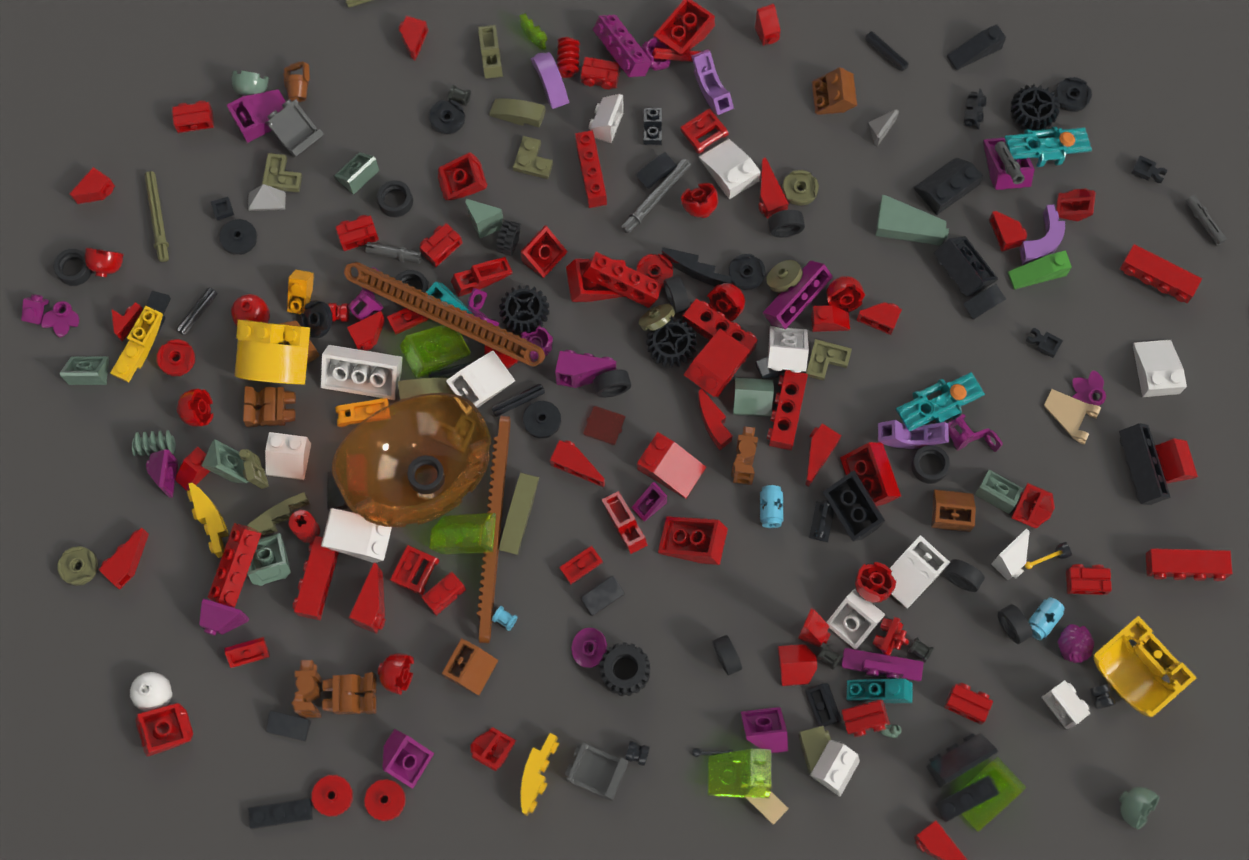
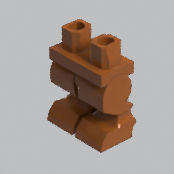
M245 386L243 421L246 427H257L258 425L285 426V422L295 421V409H286V404H296L295 392L285 391L284 387H265L260 392H256L253 387Z
M745 426L742 435L738 436L737 455L731 472L733 483L752 485L755 473L752 465L758 437H754L755 428Z
M301 660L300 671H295L296 686L299 691L295 692L292 702L295 708L294 711L301 718H322L321 712L312 704V701L321 695L319 684L322 683V677L317 673V665L314 664L313 660Z
M373 672L365 673V677L347 674L333 675V679L323 680V691L333 692L332 699H323L322 709L324 711L333 712L336 715L376 714V675ZM366 693V694H364V697H360L359 695H355V694Z

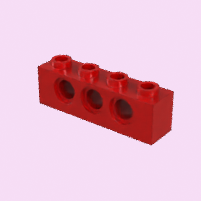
M593 130L575 133L588 206L593 208L607 205V196Z
M595 252L589 259L583 273V277L648 308L658 299L663 285L598 252Z
M695 299L683 315V322L686 321L687 326L692 327L693 330L709 341L717 333L716 329L718 327H723L726 330L725 332L733 338H739L741 340L740 343L751 350L743 364L757 347L758 340L753 333L745 332L738 323L729 321L723 313L714 311L705 301ZM708 317L710 321L704 322L701 318Z
M785 370V374L780 375L778 386H781V392L776 393L774 404H778L777 411L773 410L771 421L774 422L773 428H769L767 439L770 440L769 446L792 451L808 374ZM792 389L795 394L789 395L786 393V390ZM789 407L791 412H784L782 408ZM784 424L788 429L780 430L778 425Z

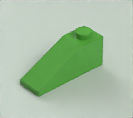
M1065 250L1044 256L1008 272L1013 289H1018L1067 276L1072 266Z

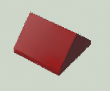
M545 225L521 251L522 263L544 278L568 251Z
M1174 438L1155 445L1166 483L1198 477L1186 440Z

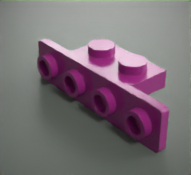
M849 648L844 649L842 668L866 672L870 676L884 675L888 679L901 678L918 682L922 680L924 665L922 661Z

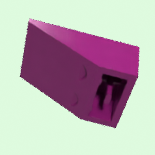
M278 89L243 96L227 104V108L246 142L249 143L272 131L266 124V121L269 120L267 116L275 110L277 112L282 110L283 107L281 105L286 101Z
M572 350L560 351L555 370L557 385L577 388L591 384L598 375L607 371L617 370L616 361L610 357L598 358L589 353L581 355L576 354Z

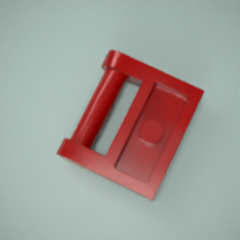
M710 108L680 128V131L698 154L702 153L704 148L721 137L725 138L729 135L725 126ZM714 128H717L718 131L702 142L697 140Z
M407 545L390 581L423 596L425 592L424 587L435 565L437 566L440 560ZM423 560L428 563L418 584L415 585L412 582Z

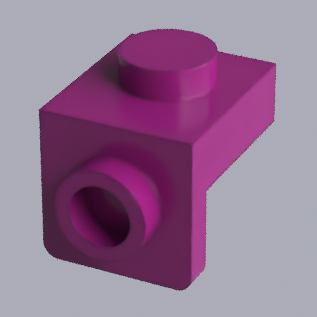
M36 294L24 298L21 321L41 324L44 305L49 304V300L43 299V296Z

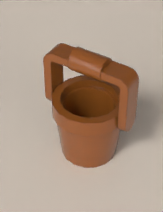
M303 61L296 62L284 68V85L287 88L288 99H291V101L297 99L298 102H303L307 99V88L310 80L308 63ZM303 68V75H290L291 71Z

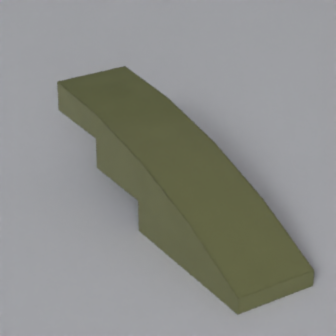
M520 473L499 550L516 555L519 554L540 477Z
M305 492L286 499L265 511L247 526L262 533L260 538L277 532L276 524L289 520L293 514L292 510L309 505V499Z

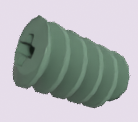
M169 430L166 431L165 436H163L162 431L158 432V436H155L154 431H151L150 437H148L147 432H143L142 437H140L139 432L135 433L132 441L134 456L138 454L140 456H145V454L150 456V454L164 449L169 450L172 454L175 453V438L170 434Z

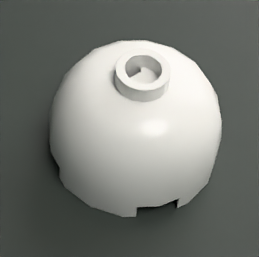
M147 672L137 676L130 688V698L133 704L144 712L167 706L172 697L169 680L162 674Z

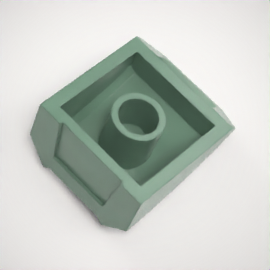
M281 533L260 538L248 570V576L252 584L263 586L276 580L286 579L291 571Z

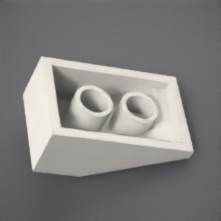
M730 139L699 156L700 161L728 199L733 198L760 180L761 171L752 159Z
M770 326L768 368L775 371L786 369L795 373L806 371L809 351L807 329L786 328L785 330Z
M1161 340L1133 343L1142 397L1181 394L1187 387L1183 366L1172 341Z
M330 508L321 546L372 563L384 561L393 523L376 517Z

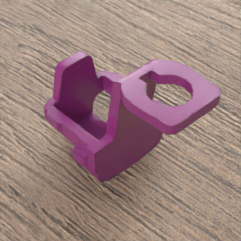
M365 288L360 291V294L348 306L353 315L360 321L371 316L374 312H380L384 308L376 300L374 293ZM362 301L366 306L359 312L355 307Z
M474 288L468 298V309L474 313L475 317H480L481 320H486L488 323H493L494 326H499V322L488 318L479 310L484 305L487 293ZM480 294L481 299L474 306V297Z
M964 414L948 423L949 436L953 440V446L957 451L966 447L968 443L982 437L985 438V441L994 452H997L1003 445L997 434L989 428L976 433L972 432L964 421L966 417ZM957 424L962 429L961 434L954 428ZM990 436L995 439L996 445L992 443Z

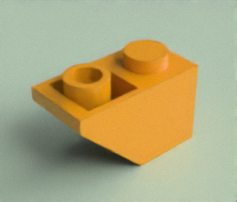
M295 270L290 275L288 280L287 312L304 313L305 309L303 308L310 302L313 291V272Z

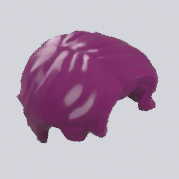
M651 38L644 42L641 48L652 61L650 68L655 71L668 68L670 61L667 59H654L652 52L654 48H670L658 41L657 38Z
M538 326L536 330L530 333H521L520 338H525L528 342L542 348L545 357L551 352L553 337L545 328ZM531 351V359H538V354L535 351Z
M1075 624L1068 625L1061 632L1057 642L1062 657L1073 663H1082L1088 660L1095 647L1089 630L1085 626L1079 627Z

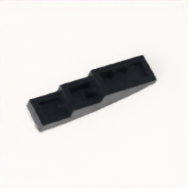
M662 248V255L670 260L672 266L690 277L715 287L723 283L731 284L732 276L715 273L714 265L698 262L699 255Z

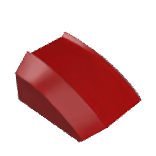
M471 152L438 168V181L443 198L446 200L469 196L487 188L488 184L482 170V165Z
M179 703L140 713L136 716L137 730L147 757L175 748L192 739L193 730L187 711Z

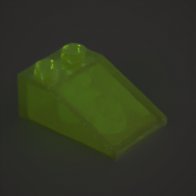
M444 325L406 335L399 346L415 378L428 375L431 371L442 369L471 354L461 333Z
M746 749L708 757V795L754 798L770 797L771 750Z
M996 757L962 788L964 789L991 775L1000 791V794L962 813L978 832L1027 788L999 757Z

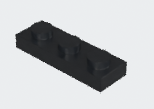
M988 775L936 803V806L944 821L947 822L1000 794V791L991 775Z
M310 798L248 808L250 829L313 820Z

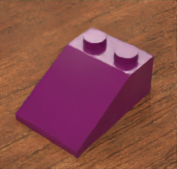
M1005 138L984 139L983 145L990 179L995 190L1031 187L1035 168L1030 158L1015 159L1019 163L1020 171L1025 179L1020 184H1014L1011 176L1006 173L1005 166L995 150V145L998 142L1003 141L1006 143Z

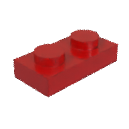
M408 308L387 316L395 335L429 320V318Z
M590 546L559 568L571 585L601 565L603 561L593 546Z
M264 637L226 647L224 651L230 668L270 657Z

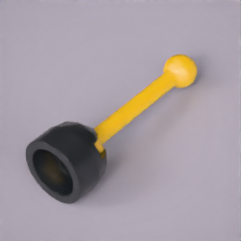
M1067 542L1057 545L1054 553L1033 562H1026L1025 568L1031 569L1033 565L1055 556L1061 559L1071 557V549Z

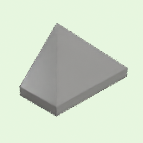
M895 109L869 122L874 145L877 147L896 121L899 113L898 110Z
M262 184L249 192V211L285 210V191Z

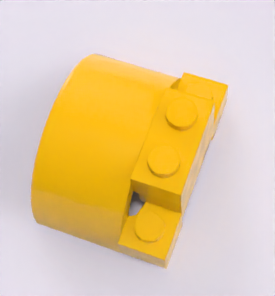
M238 320L235 377L253 381L304 385L310 327Z
M1137 616L1094 654V662L1105 680L1123 700L1144 716L1153 717L1192 683L1196 676L1166 649L1152 634L1153 630L1140 616ZM1129 640H1134L1137 643L1132 647ZM1167 674V676L1170 679V683H1167L1161 678Z

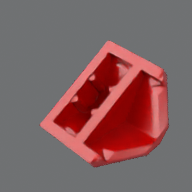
M1084 188L1059 193L1056 208L1059 218L1080 221L1093 215L1096 192Z
M1027 483L1018 499L1011 518L1033 528H1038L1042 523L1050 519L1055 509L1053 494Z
M805 644L778 646L782 686L809 684L817 670L816 655Z
M492 727L489 731L476 737L470 745L472 758L496 771L506 761L516 740Z

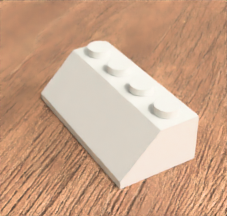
M328 345L322 354L321 388L395 400L398 391V381H400L402 372V357Z

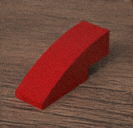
M506 257L473 265L470 270L455 273L451 283L457 296L460 297L471 293L474 288L480 290L511 275L513 271Z
M700 389L698 401L702 420L712 441L721 450L732 441L733 435L723 425L726 421V416L703 389Z
M619 491L602 499V503L629 553L632 554L648 546L644 534Z

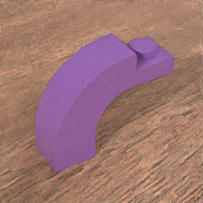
M707 49L692 55L695 67L694 73L698 85L710 108L717 115L734 109L730 92L723 87L718 78L710 50Z
M538 53L535 57L530 58L533 67L539 74L548 103L552 109L568 104L569 100L565 86L551 53Z
M1047 205L1043 212L1046 236L1039 240L1023 241L1020 247L1022 266L1044 256L1054 254L1061 243L1065 232V221H1059L1058 211H1055V205Z
M896 420L878 423V442L887 446L904 449H920L926 445L948 443V423L941 422L923 425L909 432L905 424Z

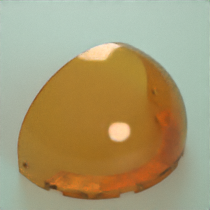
M450 393L417 395L386 406L357 425L338 447L332 462V475L349 508L355 514L364 517L366 521L385 527H406V524L411 523L419 525L451 511L463 502L461 499L469 491L473 492L488 467L491 436L484 418L470 400ZM424 455L433 456L438 459L443 465L445 474L442 487L435 493L427 495L414 491L407 477L410 463L417 457ZM431 465L421 466L415 471V480L421 485L431 484L437 479V470Z

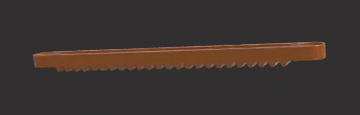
M358 262L350 263L344 269L345 277L350 282L529 366H537L545 359L543 349L528 342L525 338L513 335L512 332H507L506 329H500L499 326H494L493 323L481 320L480 317H475L473 314H468L467 311L455 308L454 305L434 298L433 295H428L426 292H421L420 289L408 286L407 283L395 280L396 278L389 277L388 274H383L381 271H376V269ZM352 267L357 268V270H358V276H357V277H354V276L352 275V273H351ZM531 351H535L538 354L537 361L531 359Z
M500 416L498 436L494 437L493 467H491L492 474H490L491 482L489 483L491 489H489V504H487L489 511L487 512L488 519H486L487 527H485L487 534L484 535L486 542H484L485 549L483 554L485 557L482 558L484 565L481 566L483 570L481 573L482 580L480 581L482 588L479 589L481 596L478 598L480 604H478L480 611L477 612L478 618H480L479 643H490L510 436V416Z

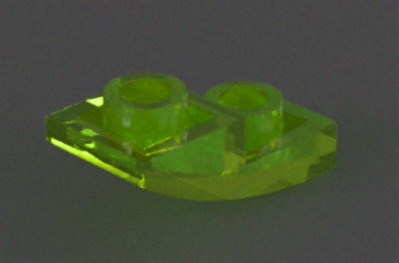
M526 13L519 15L520 25L527 37L537 47L545 50V42L548 41L545 31H541L539 25L534 27L532 19H528Z

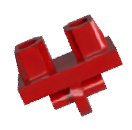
M894 617L893 620L883 618L880 628L888 633L886 637L875 636L873 645L881 650L884 655L890 656L893 648L899 650L901 645L908 646L909 640L905 638L907 632L902 630L903 624L900 622V618Z

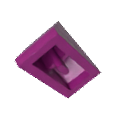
M653 482L631 508L643 521H646L667 504V495Z

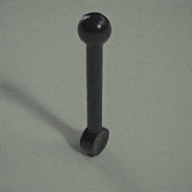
M695 748L692 752L694 757H699L700 755H728L729 757H734L735 755L732 749L728 751H700L698 748Z

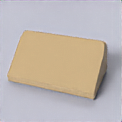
M760 780L744 794L773 825L789 809Z

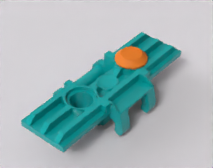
M1051 127V129L1035 131L1027 129L1024 131V134L1007 135L1004 137L1007 148L1014 160L1039 158L1036 164L1037 167H1043L1046 161L1057 159L1055 165H1061L1066 158V154L1092 151L1085 128L1062 130V128ZM1049 136H1051V138L1039 139V137H1049Z
M970 372L952 382L946 383L944 379H940L936 384L924 390L913 392L914 400L897 407L896 411L910 432L933 420L936 423L944 422L949 418L954 420L961 415L962 406L984 396L985 393L973 373ZM939 390L942 392V395L932 400H928L926 397Z

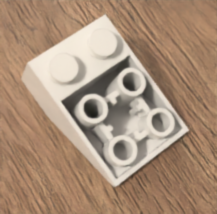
M494 351L484 355L446 380L448 386L469 414L515 382V379Z
M920 535L890 567L892 570L891 574L894 580H896V587L891 595L908 609L947 568L950 561Z

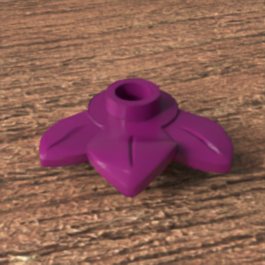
M60 301L54 305L53 310L45 313L41 326L43 328L53 327L55 334L61 338L68 333L70 326L78 327L79 316L76 312L72 311V307L68 302Z
M1093 370L1088 379L1073 378V388L1077 392L1073 398L1087 404L1102 405L1106 400L1102 376ZM1098 393L1100 395V398L1098 400H1094L1092 397L1093 394Z

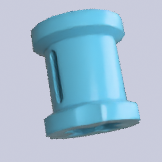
M500 606L495 612L492 621L494 623L498 622L506 627L507 631H510L516 623L518 616L511 615L504 610V607Z

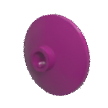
M585 628L575 636L572 643V655L580 666L586 668L595 667L603 660V654H606V639L598 629Z

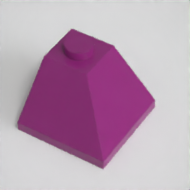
M164 449L150 454V460H147L146 470L158 487L169 498H173L178 460L169 450Z
M206 599L202 600L199 625L205 629L204 632L215 636L218 633L223 635L249 621V617L239 609Z
M781 707L741 712L744 731L748 741L767 753L788 751L787 729Z
M394 729L383 747L382 770L413 789L435 753L408 735Z

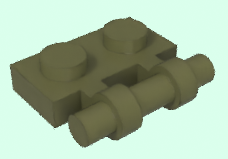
M248 449L240 450L239 455L245 461L243 463L245 479L261 489L269 487L266 472L261 466L259 456Z

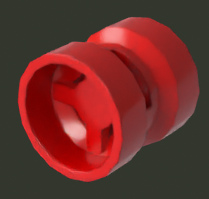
M328 304L332 312V322L336 320L341 322L349 321V304Z

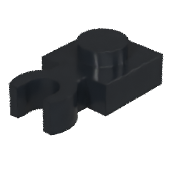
M1140 155L1131 173L1147 181L1152 177L1155 182L1162 183L1164 178L1160 177L1159 174L1165 176L1167 170L1165 168H1156V162Z
M1032 328L1030 333L1034 334L1036 338L1028 336L1026 341L1030 344H1038V351L1054 358L1063 340L1047 331L1043 336L1038 329Z

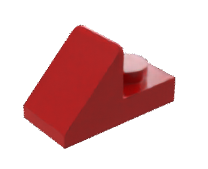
M136 302L126 310L124 316L112 309L114 333L122 342L131 332L143 311V308Z

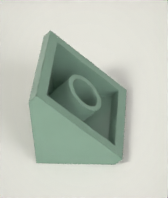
M359 152L334 177L354 195L379 172V167L374 156Z
M466 199L468 217L480 239L500 230L504 222L502 209Z
M70 357L61 370L60 376L68 385H107L109 357Z
M735 378L733 415L771 417L774 394L773 380Z
M214 439L202 467L232 483L249 482L243 475V470L245 469L243 463L245 461L241 459L239 452Z
M988 470L975 495L1009 514L1016 506L1023 488Z

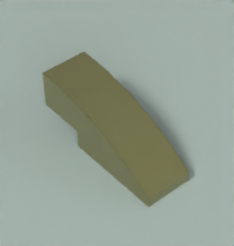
M496 25L478 27L485 79L503 77Z
M495 99L489 116L521 126L525 123L540 128L546 111L545 105L516 99Z
M421 378L398 381L402 404L417 401L427 403L457 397L446 383V380L449 378Z

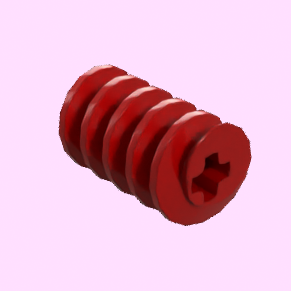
M569 37L558 39L557 67L562 78H570L579 72V67L577 66L580 64L578 61L580 58L578 54L580 52L578 48L580 42Z
M299 510L290 516L289 527L299 540L304 543H310L314 541L315 536L320 535L319 524L309 512Z

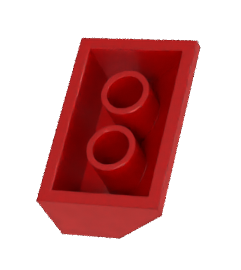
M869 442L840 457L845 474L847 475L855 470L876 506L887 504L901 497L882 443Z

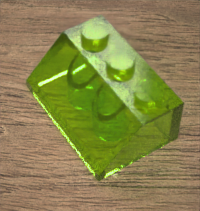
M496 513L443 516L431 530L430 549L440 554L493 552Z

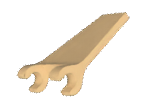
M1053 389L1044 404V407L1073 439L1081 444H1085L1089 433L1079 430V427L1086 413L1093 418H1097L1101 407L1084 403Z

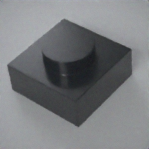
M228 196L211 202L217 221L235 215Z

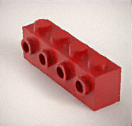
M1135 244L1129 250L1120 267V270L1124 271L1126 275L1134 276L1140 279L1142 283L1152 285L1160 292L1167 293L1175 297L1176 300L1187 304L1194 296L1203 279Z
M234 523L208 594L209 599L235 608L262 533L252 527Z
M315 536L314 541H311L309 545L310 556L309 560H306L304 563L303 571H305L303 579L299 581L298 590L300 592L298 598L294 599L293 609L298 616L321 621L339 552L322 547L323 537Z
M1150 549L1145 553L1147 576H1154V579L1157 580L1166 579V577H1174V580H1184L1186 577H1193L1197 581L1206 580V578H1213L1214 581H1224L1233 574L1231 551Z

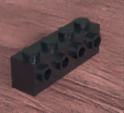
M1138 423L1120 430V443L1125 450V460L1131 470L1130 476L1137 490V499L1141 504L1152 505L1171 498L1149 425Z

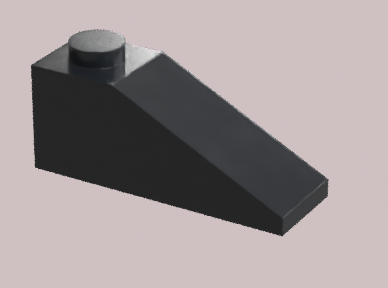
M995 24L947 55V58L957 71L1001 50L1006 36L998 24Z

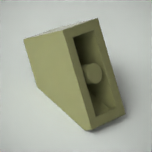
M824 726L801 731L798 734L809 774L812 773L831 740L828 730L825 731Z

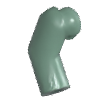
M897 724L886 725L885 730L879 731L882 735L890 738H896L901 734V728Z

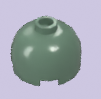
M234 70L232 72L231 84L233 90L243 97L265 92L269 78L264 76V79L259 78L260 74L241 71V74H237V71Z
M1136 787L1129 792L1125 791L1119 799L1122 803L1120 807L1121 816L1130 826L1139 830L1148 821L1146 817L1151 810H1155L1160 797L1154 791L1145 787Z

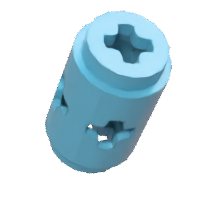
M776 485L764 486L760 492V522H762V526L765 528L781 527L784 521L783 492L781 487Z
M1052 597L1044 600L1028 620L1032 628L1033 638L1037 640L1046 638L1064 615L1063 611L1065 608L1058 600Z

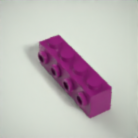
M616 15L599 16L593 31L628 77L646 76L652 61Z
M810 260L802 269L803 274L798 284L794 287L790 286L785 292H781L765 309L763 314L772 326L786 330L833 278L825 264Z

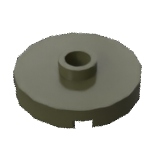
M804 170L792 171L785 177L782 185V191L787 201L799 206L813 202L817 197L819 189L818 180L810 172Z
M794 260L780 262L768 273L766 278L767 284L774 292H785L790 286L794 287L798 284L803 271L801 266Z
M670 304L658 305L641 316L639 325L643 331H647L648 328L650 331L656 330L666 325L670 321L669 317H674L675 311Z
M82 546L66 550L57 563L60 577L68 584L74 586L90 582L98 570L96 555ZM81 564V568L77 570V565Z

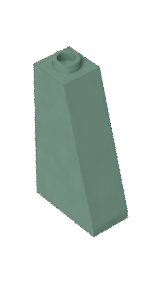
M882 195L875 236L942 245L944 239L948 238L949 228H946L947 221L889 196Z

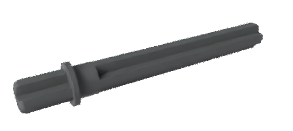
M682 159L634 213L629 214L628 220L621 226V229L626 234L642 223L641 220L688 170L691 163L687 159Z

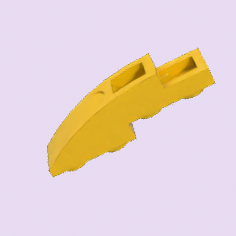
M145 306L127 337L129 341L110 372L113 376L129 383L137 368L141 369L158 333L163 316L161 312Z
M189 483L190 490L187 491L190 502L193 501L194 504L192 509L193 517L201 524H204L206 534L210 535L211 542H208L211 553L221 558L225 550L222 538L229 536L226 524L217 507L208 496L195 484Z
M552 733L548 735L541 751L533 747L524 769L521 785L522 813L526 816L529 812H534L538 803L535 800L538 794H543L547 783H545L546 778L540 775L541 771H546L550 763L547 760L551 753L554 754L559 746L557 736Z

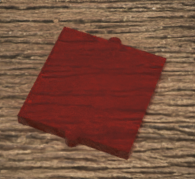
M594 406L590 418H587L588 423L584 435L615 445L619 434L622 433L621 428L626 416Z

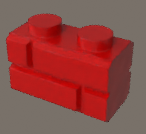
M590 57L584 58L581 83L590 87L598 85L607 90L617 88L620 75V65L617 62Z
M197 101L196 104L189 105L181 103L178 106L172 107L174 127L178 133L214 128L213 111L209 102Z
M361 215L357 220L342 221L339 225L335 226L344 251L366 245L367 242L379 241L371 215Z
M445 223L443 226H438L430 238L423 239L419 249L422 255L434 267H437L463 242L461 236Z
M1074 564L1066 571L1068 594L1108 595L1112 590L1110 568H1104V565H1092V568H1084L1083 564Z
M451 571L421 598L437 616L456 600L458 595L463 594L466 588Z
M964 683L953 685L944 708L982 725L986 721L993 700L989 699L990 696L984 692L978 691V693L971 691V687Z
M883 700L842 710L847 733L849 735L854 734L855 738L866 735L868 730L873 729L874 732L883 731L886 729V725H890Z

